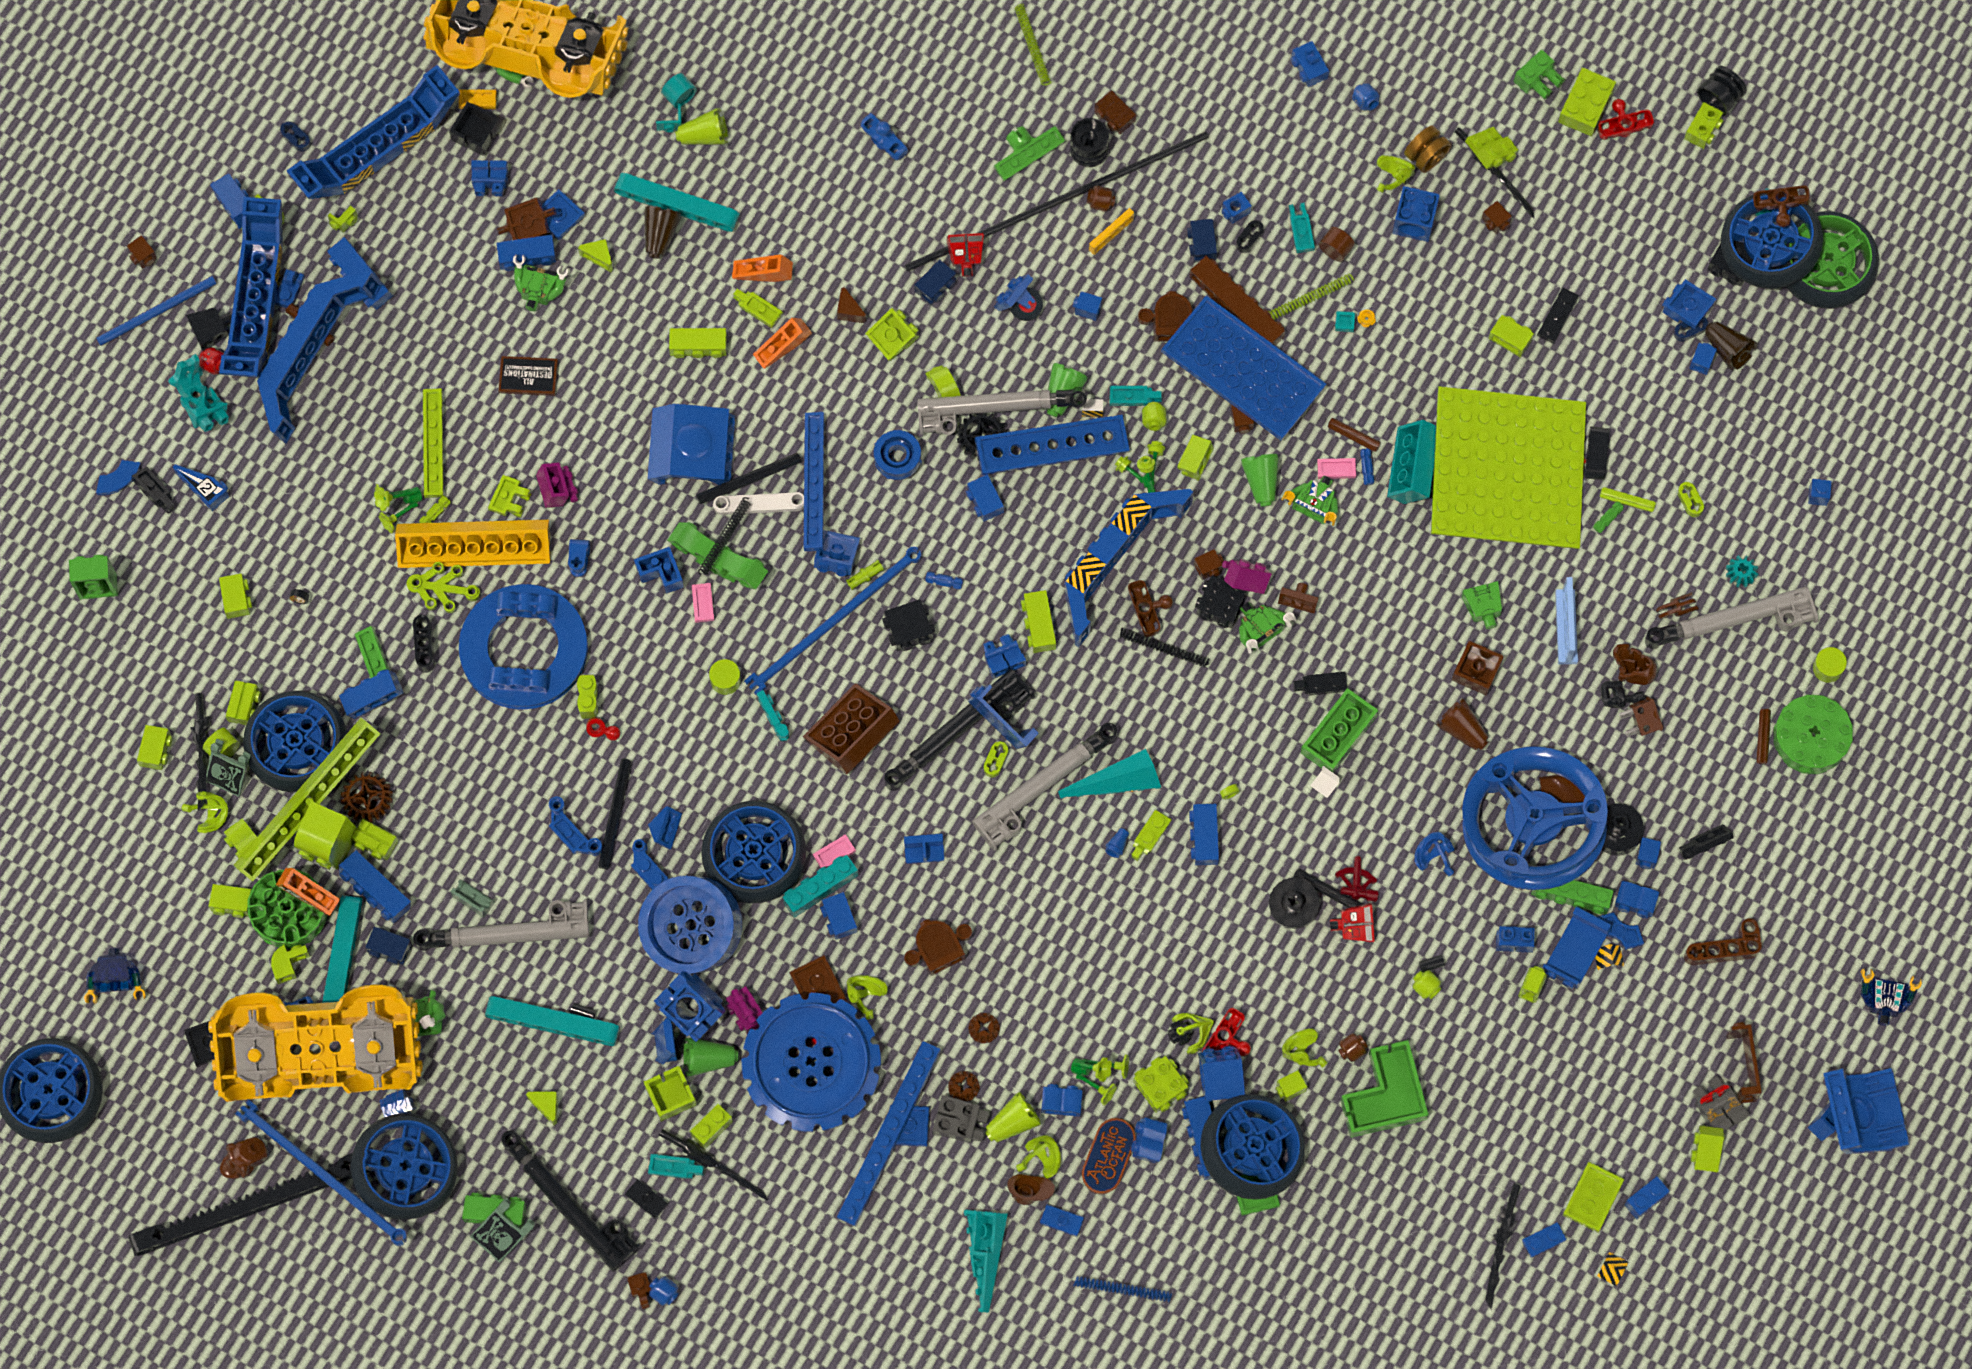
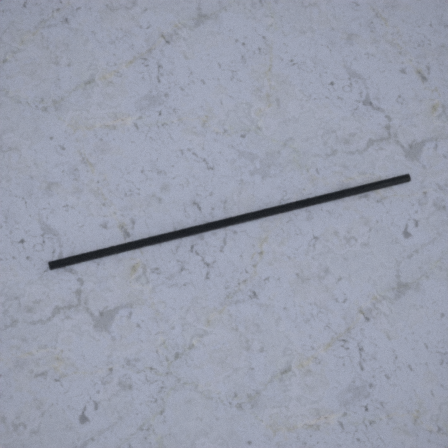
M1205 131L978 233H983V238L1082 195L1088 192L1089 189H1093L1094 186H1102L1208 139L1209 135ZM948 246L906 264L907 272L949 254Z

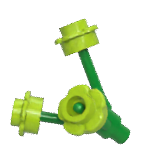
M1152 441L1151 444L1147 445V448H1149L1148 453L1153 455V458L1143 456L1137 461V467L1146 475L1140 476L1129 467L1132 462L1128 459V456H1121L1115 463V466H1117L1116 471L1119 470L1121 473H1124L1127 470L1144 484L1145 488L1147 487L1148 493L1156 492L1154 488L1157 456H1162L1163 451H1165L1163 443L1159 441Z

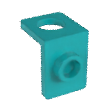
M678 104V120L656 121L657 131L670 133L678 130V126L682 125L681 104Z

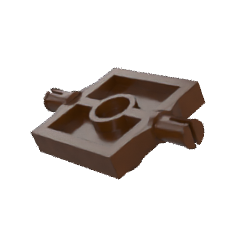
M538 197L504 209L507 218L506 225L498 227L497 231L499 235L509 232L513 240L544 236L550 233L547 217L556 215V209L552 207L544 210Z

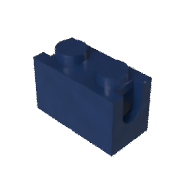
M1213 219L1190 221L1191 226L1187 228V237L1192 242V245H1189L1190 256L1194 257V262H1199L1205 256L1216 260L1217 248Z
M939 259L914 284V291L929 305H932L934 302L937 303L944 296L943 293L947 289H952L956 284V278L954 277L956 273Z
M374 926L365 948L368 949L367 952L370 957L375 959L381 957L387 959V963L397 966L398 964L404 965L412 943L410 939Z

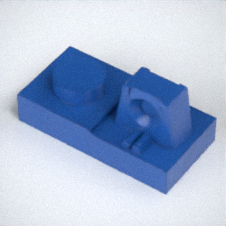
M286 269L276 293L275 305L287 308L291 303H295L305 277L304 274Z

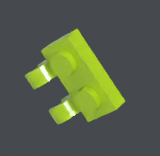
M502 475L489 503L488 510L505 517L510 512L521 518L524 512L522 506L512 502L516 495L523 500L529 501L532 494L529 493L530 490L520 487L521 482L519 480Z

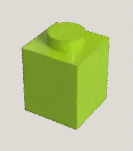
M1298 1070L1277 1080V1087L1275 1088L1280 1098L1283 1097L1285 1102L1307 1091V1086Z

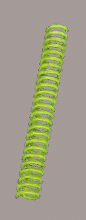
M1019 4L1014 8L1027 46H1029L1028 49H1030L1029 52L1038 72V77L1042 85H1049L1052 81L1046 84L1042 83L1049 81L1051 78H1049L1048 71H1046V65H1043L1045 62L1042 55H1040L1041 52H1039L1040 49L1036 42L1037 39H1035L1036 36H1033L1034 33L1032 26H1030L1031 23H1029L1030 20H1028L1029 17H1026L1028 14H1026L1027 11L1023 7L1024 4Z
M1348 273L1347 275H1344V277L1341 276V278L1334 280V282L1331 281V283H1328L1327 285L1325 284L1324 286H1321V288L1318 287V289L1311 291V293L1308 292V294H1304V296L1301 295V298H1295L1294 300H1291V302H1288V304L1285 303L1284 305H1281V307L1278 306V309L1275 308L1274 310L1272 309L1271 312H1268L1272 315L1273 320H1275L1273 312L1275 313L1276 318H1279L1276 313V310L1278 311L1279 316L1282 317L1279 308L1281 309L1283 315H1285L1283 307L1286 313L1288 314L1289 312L1286 308V305L1289 311L1292 312L1289 303L1292 306V309L1295 311L1293 303L1295 304L1296 309H1298L1296 301L1302 308L1299 299L1301 300L1303 306H1305L1302 297L1305 299L1306 304H1308L1306 296L1308 297L1309 302L1312 303L1309 294L1311 295L1313 301H1315V298L1318 300L1316 291L1320 298H1322L1319 290L1325 297L1322 288L1325 290L1326 295H1328L1326 287L1328 288L1329 293H1332L1331 289L1329 288V285L1331 286L1332 291L1335 292L1332 283L1334 284L1336 290H1338L1335 281L1338 283V286L1341 289L1342 287L1339 283V280L1341 281L1342 286L1345 287L1342 278L1344 279V282L1347 286L1348 282L1349 284H1351L1349 276L1352 278L1353 281L1354 278L1351 274Z

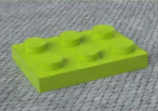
M1588 1162L1563 1216L1599 1233L1624 1179Z

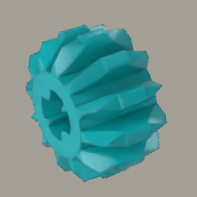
M1738 555L1736 560L1731 559L1729 561L1730 565L1726 566L1728 571L1726 577L1731 578L1730 584L1736 582L1737 588L1740 584L1746 588L1748 583L1753 584L1754 578L1758 577L1756 572L1758 566L1753 565L1754 559L1747 561V555L1744 556V559H1741Z

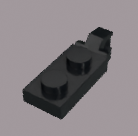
M147 466L132 475L131 480L158 508L162 507L167 514L174 511L175 504L171 501L170 491Z
M1345 671L1307 675L1302 677L1303 680L1294 681L1293 683L1294 692L1304 691V694H1309V696L1341 693L1347 689Z
M1722 824L1691 838L1689 843L1679 847L1681 857L1687 860L1693 858L1694 855L1707 852L1711 848L1733 839V833Z

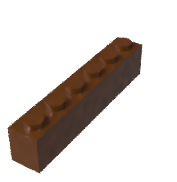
M1205 256L1190 269L1189 277L1207 295L1274 346L1284 338L1285 329L1283 325L1278 321L1275 322L1266 309L1258 306L1255 298L1249 297L1240 284L1236 285L1226 271L1223 272L1218 268L1219 266L1215 260Z

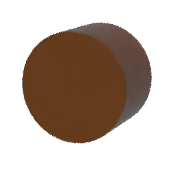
M1331 227L1319 242L1320 249L1328 257L1338 262H1342L1355 246L1354 240L1345 231L1337 227Z

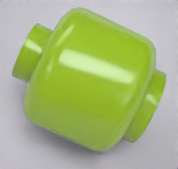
M1150 402L1142 409V423L1144 427L1151 431H1158L1166 425V409L1158 402Z
M1420 970L1412 978L1415 981L1412 988L1423 999H1432L1441 990V981L1430 970L1425 972Z

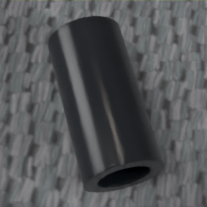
M1442 955L1419 961L1421 971L1425 972L1443 967L1445 963Z
M573 1003L570 1014L594 1019L596 1010Z

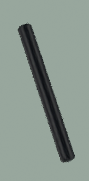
M794 453L698 493L696 496L700 504H703L718 496L799 464L801 457L798 453Z
M621 759L599 860V868L608 870L610 866L631 767V760Z

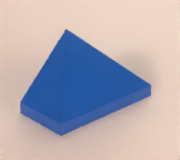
M666 806L648 824L655 843L669 850L672 848L682 813Z

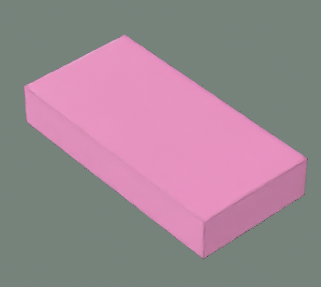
M1355 458L1317 459L1318 479H1321L1323 476H1327L1330 479L1356 478Z
M711 583L692 585L695 623L714 621Z
M845 834L815 852L813 857L820 868L824 866L827 868L833 864V860L837 857L850 856L856 850Z

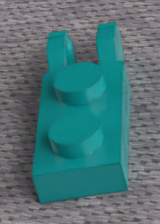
M1305 202L1300 203L1301 215L1296 216L1293 204L1288 205L1296 253L1315 251Z
M764 690L756 693L757 699L777 737H779L780 741H787L789 730L785 724L781 723L783 720L779 711H774L772 707L774 702L770 694L766 695Z

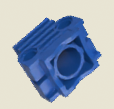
M682 971L654 1000L660 1007L659 1010L687 1037L690 1036L695 1042L725 1013L724 1007L720 1004L723 1000L696 974L691 976L685 971ZM685 997L693 998L697 1002L698 1012L688 1009Z

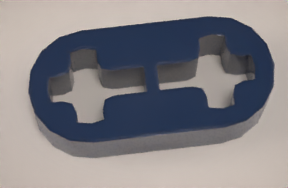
M287 121L280 126L282 137L296 150L304 152L310 148L311 143L308 135L293 122ZM292 128V132L294 135H292L290 132L286 133L285 129L290 130ZM297 138H299L301 141L305 140V144L299 145Z
M1704 317L1700 323H1703L1702 328L1697 326L1694 329L1684 322L1679 323L1674 329V338L1684 342L1704 333L1708 325L1707 319ZM1680 329L1682 331L1689 329L1688 331H1686L1685 336L1683 334H1679Z

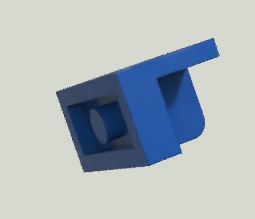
M943 834L904 836L906 864L944 861Z

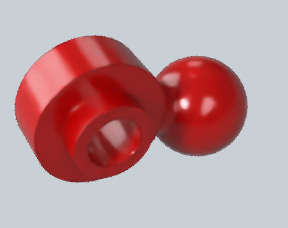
M592 717L586 723L587 733L592 737H600L605 734L606 738L610 741H615L620 737V729L617 726L605 727L604 721L599 717ZM597 723L599 727L597 729H593L592 725Z

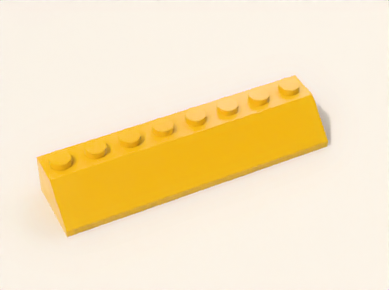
M549 519L397 524L395 540L398 568L432 567L435 562H441L444 567L454 565L550 564Z

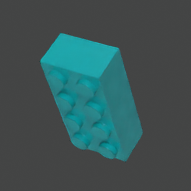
M1420 420L1398 426L1387 494L1388 498L1402 504L1429 498L1434 469L1436 425Z

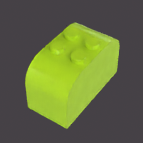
M311 801L296 833L294 847L299 851L298 854L302 858L310 862L316 860L320 866L328 870L331 867L338 870L339 865L346 859L353 845L352 836L357 827L347 816Z

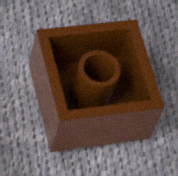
M1468 641L1453 673L1452 681L1487 696L1504 656L1472 641Z

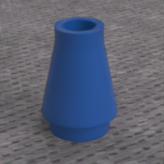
M1120 828L1106 844L1105 852L1113 858H1119L1120 855H1123L1129 832Z

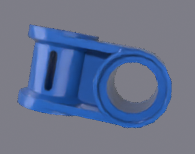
M570 539L568 566L570 567L571 574L575 577H582L587 571L590 540Z

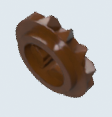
M980 1012L973 1016L969 1022L968 1030L973 1040L986 1044L996 1039L1000 1026L996 1017L990 1013ZM979 1022L983 1025L989 1023L987 1027L989 1033L985 1030L979 1032L981 1028Z
M959 1071L953 1074L948 1083L949 1093L955 1099L965 1102L971 1101L979 1092V1081L976 1075L969 1071ZM967 1079V1086L970 1088H965L961 1094V1087L958 1084H962Z

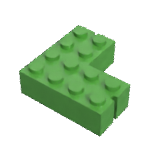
M1409 1040L1391 1044L1390 1053H1387L1388 1045L1370 1049L1369 1058L1377 1087L1342 1095L1341 1104L1344 1116L1347 1117L1346 1123L1350 1138L1427 1120L1428 1111Z

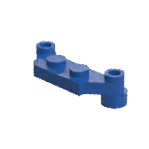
M558 796L552 797L549 800V808L551 810V824H549V828L574 855L576 853L590 854L592 856L600 855L602 851L601 841L597 838L587 840L564 814L565 804L563 799Z
M641 839L635 840L632 846L634 863L631 864V867L648 887L653 890L657 885L669 878L647 855V844Z

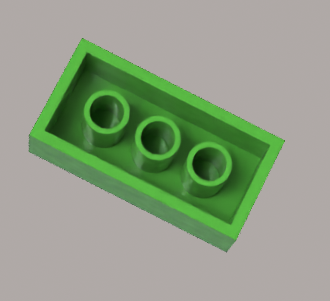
M1347 688L1301 748V754L1320 768L1324 766L1334 773L1377 718L1378 709Z

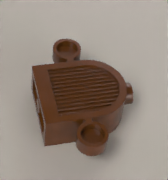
M1168 291L1158 299L1153 313L1150 309L1143 308L1139 311L1137 319L1142 325L1153 323L1154 342H1168L1192 313V307L1188 299L1183 295L1177 294L1176 291Z
M924 920L920 923L921 927L916 935L917 951L909 950L904 955V961L907 966L915 967L922 960L930 976H933L965 960V953L959 941L969 940L972 936V929L967 924H961L958 926L956 934H954L951 927L942 921Z

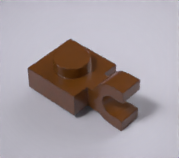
M643 1272L627 1277L632 1297H639L642 1310L650 1308L646 1295L651 1291L647 1273Z

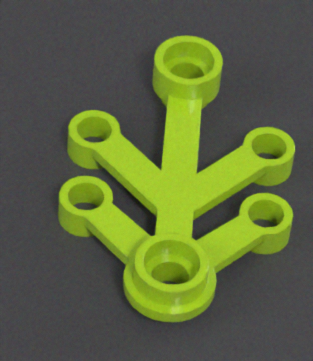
M435 562L432 569L423 575L414 574L407 580L409 591L418 593L428 610L436 609L437 602L434 598H430L425 589L434 591L447 613H453L456 606L453 601L447 598L444 592L465 595L467 600L471 602L477 601L480 598V590L476 585H469L467 588L447 585L454 578L462 576L463 569L460 565H454L449 573L437 581L428 582L436 574L440 575L444 572V565L441 562ZM441 566L442 568L441 570L437 571L435 570V567ZM460 569V572L455 574L454 570ZM414 581H419L417 586L413 585ZM471 589H474L475 593L472 595L469 594V591ZM430 601L434 602V605L431 607L428 606ZM449 604L453 605V608L450 610L446 608Z

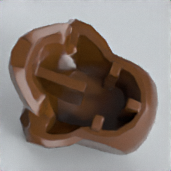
M1618 644L1615 646L1613 657L1619 666V681H1627L1639 685H1648L1654 681L1657 674V664L1654 660L1642 655L1635 648L1630 649L1629 644Z
M251 1137L238 1143L227 1144V1155L222 1160L220 1172L227 1179H238L240 1175L243 1178L248 1177L256 1166L267 1159L268 1149L266 1144L259 1137Z

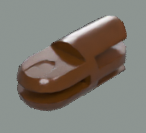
M1690 592L1670 600V603L1658 607L1656 613L1672 608V610L1658 615L1660 619L1673 615L1679 617L1699 610L1698 606L1681 610L1696 603L1695 598L1679 603L1681 600L1692 597L1693 593Z

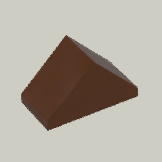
M842 287L837 309V320L865 323L866 314L847 289Z

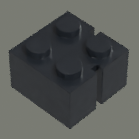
M467 101L449 133L451 141L464 147L468 145L470 150L484 156L492 143L491 139L494 140L502 125L499 116Z

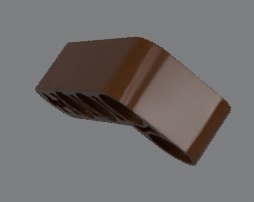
M1752 918L1745 919L1739 927L1738 939L1690 944L1684 953L1685 962L1689 965H1701L1755 958L1762 948L1758 923ZM1744 926L1752 927L1753 932H1746ZM1747 945H1754L1756 951H1749ZM1728 947H1734L1737 953H1730ZM1715 949L1718 955L1712 956L1708 950ZM1691 951H1693L1694 954L1697 955L1696 958H1694V956L1690 954Z

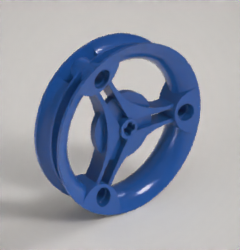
M1546 747L1513 749L1492 758L1484 764L1468 784L1462 807L1464 841L1476 864L1489 876L1503 884L1526 890H1545L1559 887L1585 873L1601 853L1607 831L1608 811L1606 796L1594 773L1575 757ZM1533 770L1557 774L1569 780L1585 796L1584 802L1560 803L1553 796L1545 792L1528 791L1516 781L1514 774ZM1511 786L1518 796L1514 798L1507 787ZM1500 792L1508 803L1505 821L1509 833L1513 836L1508 851L1494 852L1481 834L1478 817L1480 805L1486 793ZM1583 813L1578 815L1564 816V814ZM1585 824L1589 830L1588 836L1581 847L1566 859L1545 866H1528L1525 859L1534 846L1552 841L1559 835L1562 828ZM1519 842L1525 844L1521 855L1515 853Z

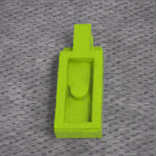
M737 288L733 293V298L739 302L738 306L770 328H773L783 315L781 310L753 292L745 294Z
M1155 810L1134 840L1133 847H1135V850L1131 854V858L1138 861L1143 853L1146 855L1149 852L1151 853L1170 825L1171 819Z

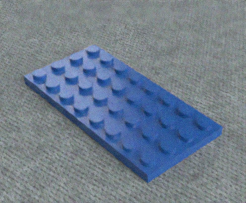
M1207 295L1161 349L1164 355L1280 441L1283 440L1326 387L1325 382Z

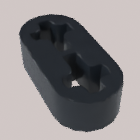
M1251 221L1239 235L1236 242L1239 252H1250L1262 237L1264 226L1260 221ZM1259 227L1258 231L1251 235L1252 228ZM1248 238V246H1241V243L1245 242Z

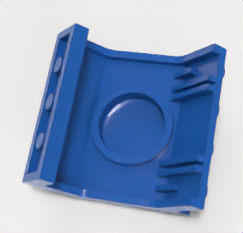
M675 403L653 408L647 479L658 485L665 484L667 478L708 480L717 485L730 481L735 416L729 413L728 408Z
M1892 1068L1858 1075H1845L1844 1069L1823 1073L1841 1151L1845 1154L1886 1152L1910 1146Z

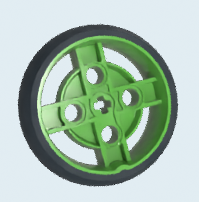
M1835 211L1815 212L1821 223L1822 230L1836 231L1844 236L1836 233H1823L1822 251L1814 266L1818 272L1810 271L1801 280L1786 287L1796 298L1808 305L1826 309L1843 307L1860 299L1872 286L1879 265L1877 246L1867 228L1853 217ZM1797 220L1795 224L1800 236L1810 239L1807 226L1802 220ZM1793 243L1786 244L1787 247H1792L1794 245ZM1839 247L1845 248L1846 251H1840ZM1858 250L1861 251L1865 264L1864 272L1860 279L1854 273L1856 266L1855 252ZM1792 259L1787 263L1778 266V269L1792 265ZM1840 271L1844 276H1839L1836 272ZM1814 283L1822 287L1836 286L1839 290H1825L1811 284Z

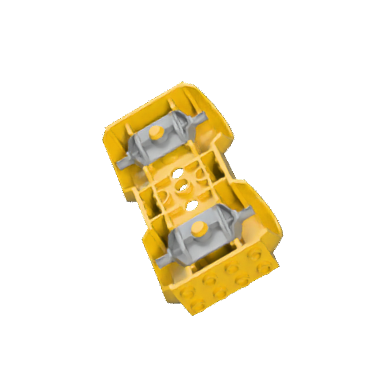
M366 985L354 988L345 993L339 1002L285 1005L279 997L269 993H248L236 996L225 1002L219 1010H216L214 1015L211 1016V1021H209V1033H213L210 1047L211 1052L215 1054V1059L212 1060V1069L216 1071L214 1089L215 1091L218 1090V1097L221 1096L226 1102L259 1098L292 1097L295 1089L342 1086L347 1094L376 1090H410L414 1083H417L418 1077H421V1072H423L422 1060L418 1059L419 1053H421V1042L417 1041L420 1031L419 1022H415L416 1014H418V1005L414 1003L413 997H404L396 988L387 985ZM331 1042H339L341 1049L338 1052H333L330 1049ZM299 1044L302 1048L301 1053L297 1055L291 1053V1045ZM318 1044L321 1051L313 1053L310 1050V1045Z

